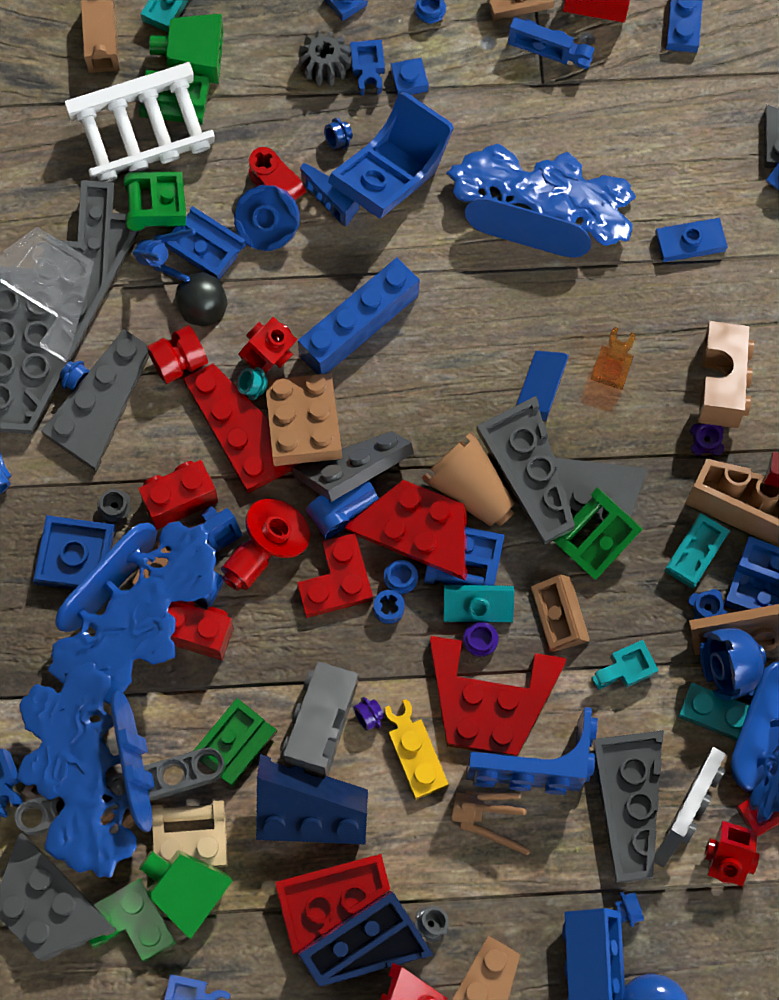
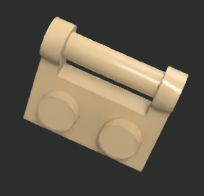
M224 800L213 801V805L164 808L163 805H152L153 851L169 862L175 852L180 850L215 868L228 867ZM214 819V829L165 833V822Z

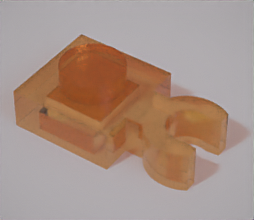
M614 327L609 337L610 348L601 347L591 380L623 390L634 357L626 352L630 351L634 345L635 333L631 332L628 341L620 342L616 338L618 328Z

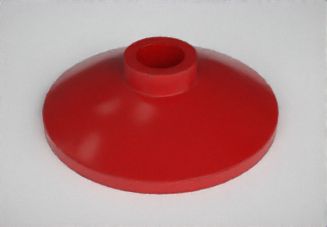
M278 499L259 500L250 507L246 514L245 524L250 538L260 549L270 555L279 558H293L303 553L309 545L310 529L307 521L296 508Z

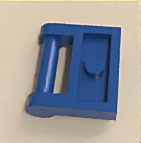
M465 527V535L467 536L465 565L487 569L486 577L467 574L464 581L427 565L424 583L435 584L436 581L451 585L494 586L505 535Z

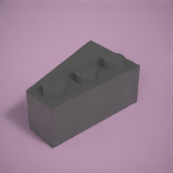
M319 661L314 671L308 670L303 685V690L307 692L303 703H298L292 718V723L295 725L290 737H286L281 752V757L284 758L286 767L292 768L295 765L304 768V773L322 779L329 775L359 682L358 673Z

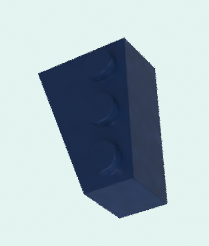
M392 891L386 892L297 952L319 987L389 968L392 966V963L400 965L416 959L433 956V953Z

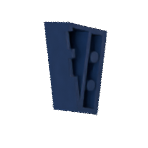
M260 754L257 774L256 840L366 845L368 789L328 776L322 779L304 773V768L295 765L289 768L271 762V757Z

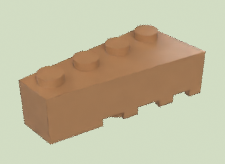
M706 459L685 504L779 547V488L764 483L766 475L753 473L750 468Z

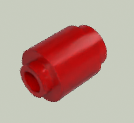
M250 538L247 543H241L221 567L224 574L222 577L223 581L236 591H239L240 588L248 590L269 565L268 560L271 555L260 549Z

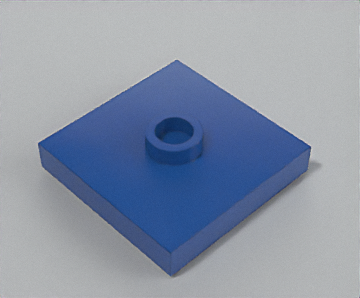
M46 515L33 579L34 584L75 590L112 549L116 530L115 525Z

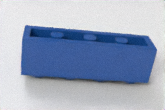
M396 257L298 340L299 357L317 375L329 373L419 296L420 279Z
M600 908L565 912L562 934L566 942L567 960L564 964V973L568 980L567 1000H623L625 979L621 911Z

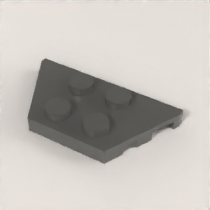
M21 833L17 837L0 883V919L37 959L41 961L58 956L63 950H73L85 945V942L103 934L108 936L117 930L28 836Z

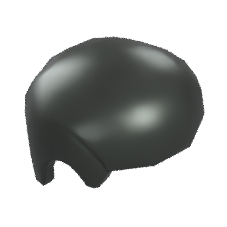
M205 272L190 274V281L188 283L181 281L176 288L175 300L184 320L190 324L198 326L214 324L224 316L228 305L224 287L218 278Z

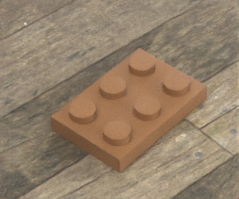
M332 373L268 380L266 397L274 466L342 459Z

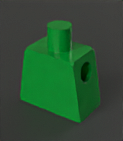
M222 14L171 19L168 36H150V55L167 56L168 68L190 62L194 76L209 77L210 83L219 84L224 37Z
M180 850L175 852L169 862L151 851L139 867L142 872L155 880L147 891L150 899L190 939L233 882L227 873Z

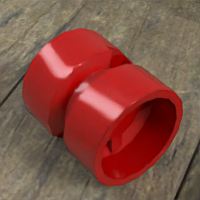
M190 325L171 333V340L169 341L161 338L146 346L148 354L165 384L182 377L185 369L192 372L208 364L204 349Z

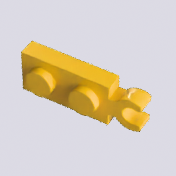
M407 699L402 700V705L405 713L402 716H395L390 706L385 707V716L389 723L397 727V729L389 732V737L413 796L417 800L447 788L449 784L422 719L412 723L410 719L412 706Z

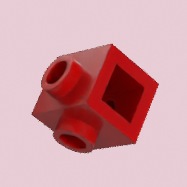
M272 317L265 325L259 321L248 332L246 337L249 341L238 355L253 369L260 367L266 374L275 364L281 368L293 356L289 349L298 339L292 335L286 325Z
M722 821L716 839L709 838L705 848L704 859L709 861L707 876L714 877L723 883H733L743 887L747 874H754L758 865L759 853H756L757 831Z

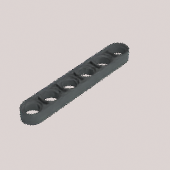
M210 747L202 748L145 765L144 770L152 773L155 788L148 789L150 801L219 780L225 770V762L221 753ZM205 756H212L218 760L219 766L215 773L205 775L198 769L199 761ZM176 766L181 768L184 776L179 784L168 785L164 782L163 775L169 767ZM122 773L105 777L107 788L111 789L114 794L120 796L126 793ZM41 796L22 803L15 812L17 827L23 833L30 836L47 833L55 817L59 816L58 806L63 799L56 797L48 800ZM115 804L107 808L102 816L113 813V809L118 808V806ZM29 809H39L42 813L41 823L34 828L25 827L22 819L24 813Z

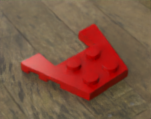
M431 636L430 649L446 745L448 747L518 757L565 666L566 658L535 653L529 688L458 677L457 669L462 641Z

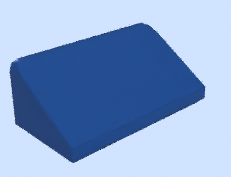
M535 351L517 405L537 396L542 420L547 422L569 355L560 352Z

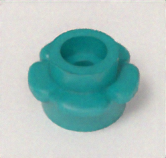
M260 367L243 369L237 380L238 391L248 396L250 400H255L259 395H262L268 385V380L264 376V370Z

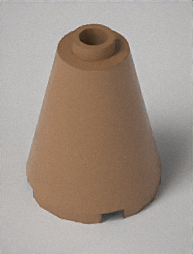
M471 431L466 436L470 441L467 445L461 440L431 468V471L435 474L433 477L426 473L421 479L442 495L463 503L466 511L488 526L496 523L500 527L513 516L514 512L511 510V507L515 502L477 437Z

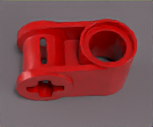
M259 147L250 154L249 178L256 187L260 185H275L286 190L295 201L306 193V189L299 177L285 165L271 148Z

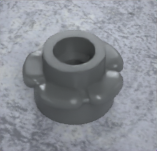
M110 489L101 495L97 503V509L100 514L104 515L105 520L117 522L118 519H124L129 515L131 511L129 503L131 500L124 491ZM113 503L118 504L117 508H112L111 505Z
M422 907L415 914L416 922L414 925L420 935L425 937L428 942H437L441 939V936L447 933L449 918L440 907ZM428 921L433 924V927H429Z

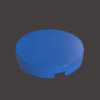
M260 185L247 190L238 200L236 215H234V225L238 235L246 240L248 246L263 251H273L286 246L295 237L299 228L300 212L296 201L286 190L275 185Z

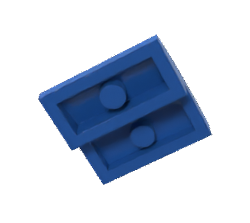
M750 536L748 537L724 602V606L736 611L779 604V547Z

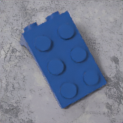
M402 92L397 96L389 118L376 137L331 172L327 183L381 219L436 173L452 134L453 124L407 92Z
M584 707L577 723L575 748L560 758L537 759L471 752L467 765L466 780H473V785L485 788L495 787V783L509 784V789L515 791H530L531 787L545 788V793L553 795H565L567 790L580 791L583 784L589 782L590 775L594 773L595 754L589 753V747H592V742L596 739L598 719L591 717L592 708Z

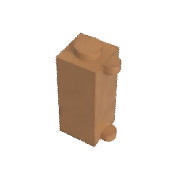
M81 0L84 57L88 73L120 71L115 0Z

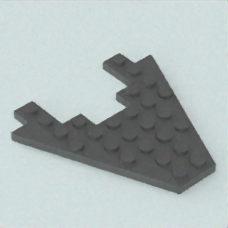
M81 180L77 241L44 239L42 270L0 267V432L33 433L61 380V370L74 356L139 231L128 229L126 214L113 213L114 182Z

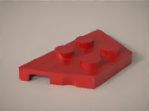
M402 480L347 523L345 527L350 534L356 533L357 537L464 581L467 577V569L465 567L467 511L465 505L461 502Z

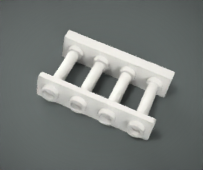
M190 62L65 101L70 121L77 119L78 122H82L97 167L88 170L91 181L110 182L118 178V173L128 170L130 172H141L148 169V164L159 160L162 164L170 163L179 159V154L191 150L192 154H197L211 148L210 144L215 141L214 132L210 130L202 133L187 90L189 83L194 81ZM167 90L175 93L190 136L172 143L156 99L159 97L158 93ZM135 100H140L141 103L145 104L159 147L141 153L125 109L128 106L127 103ZM107 109L114 114L128 157L113 162L108 160L94 119L97 116V112Z

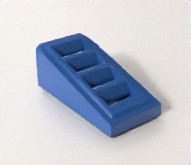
M303 163L300 167L303 185L343 226L347 227L359 210V204L327 183L329 176L309 164Z

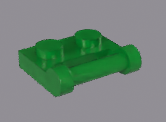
M130 172L124 176V189L128 193L129 212L126 214L128 229L140 231L145 226H186L182 172ZM143 188H150L152 210H142L141 190Z
M599 487L592 491L590 494L592 498L573 517L574 530L553 540L595 580L643 530L635 520ZM601 507L605 508L610 514L577 548L571 540Z

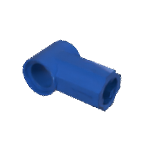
M368 480L332 502L322 495L317 497L306 507V512L324 538L327 539L345 529L351 519L359 515L379 498Z

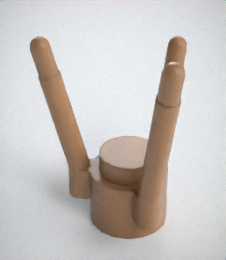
M467 790L466 794L456 793L452 821L461 822L460 830L472 831L525 855L530 853L527 847L474 824V821H482L483 811L525 815L527 811L524 808L487 804L484 801L520 799V792H474Z

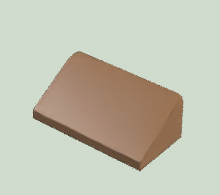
M560 574L530 586L550 652L590 641L570 577Z

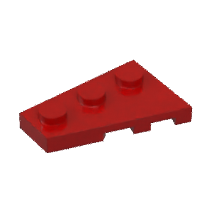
M382 854L275 882L293 955L391 890Z

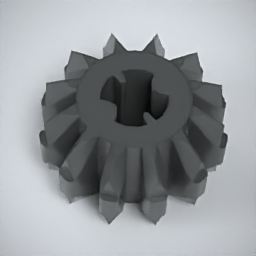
M317 30L315 39L306 36L304 46H300L298 49V57L300 58L298 66L300 71H304L307 81L316 78L318 86L321 85L323 80H327L332 86L334 78L343 80L345 71L351 68V49L349 45H345L343 36L334 38L331 30L326 36H322Z

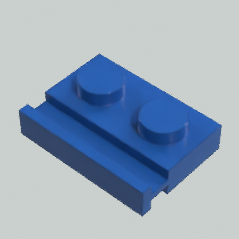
M192 206L189 214L186 216V226H176L171 233L195 228L196 234L166 242L165 246L201 271L220 280L236 260L238 253L246 247V240Z

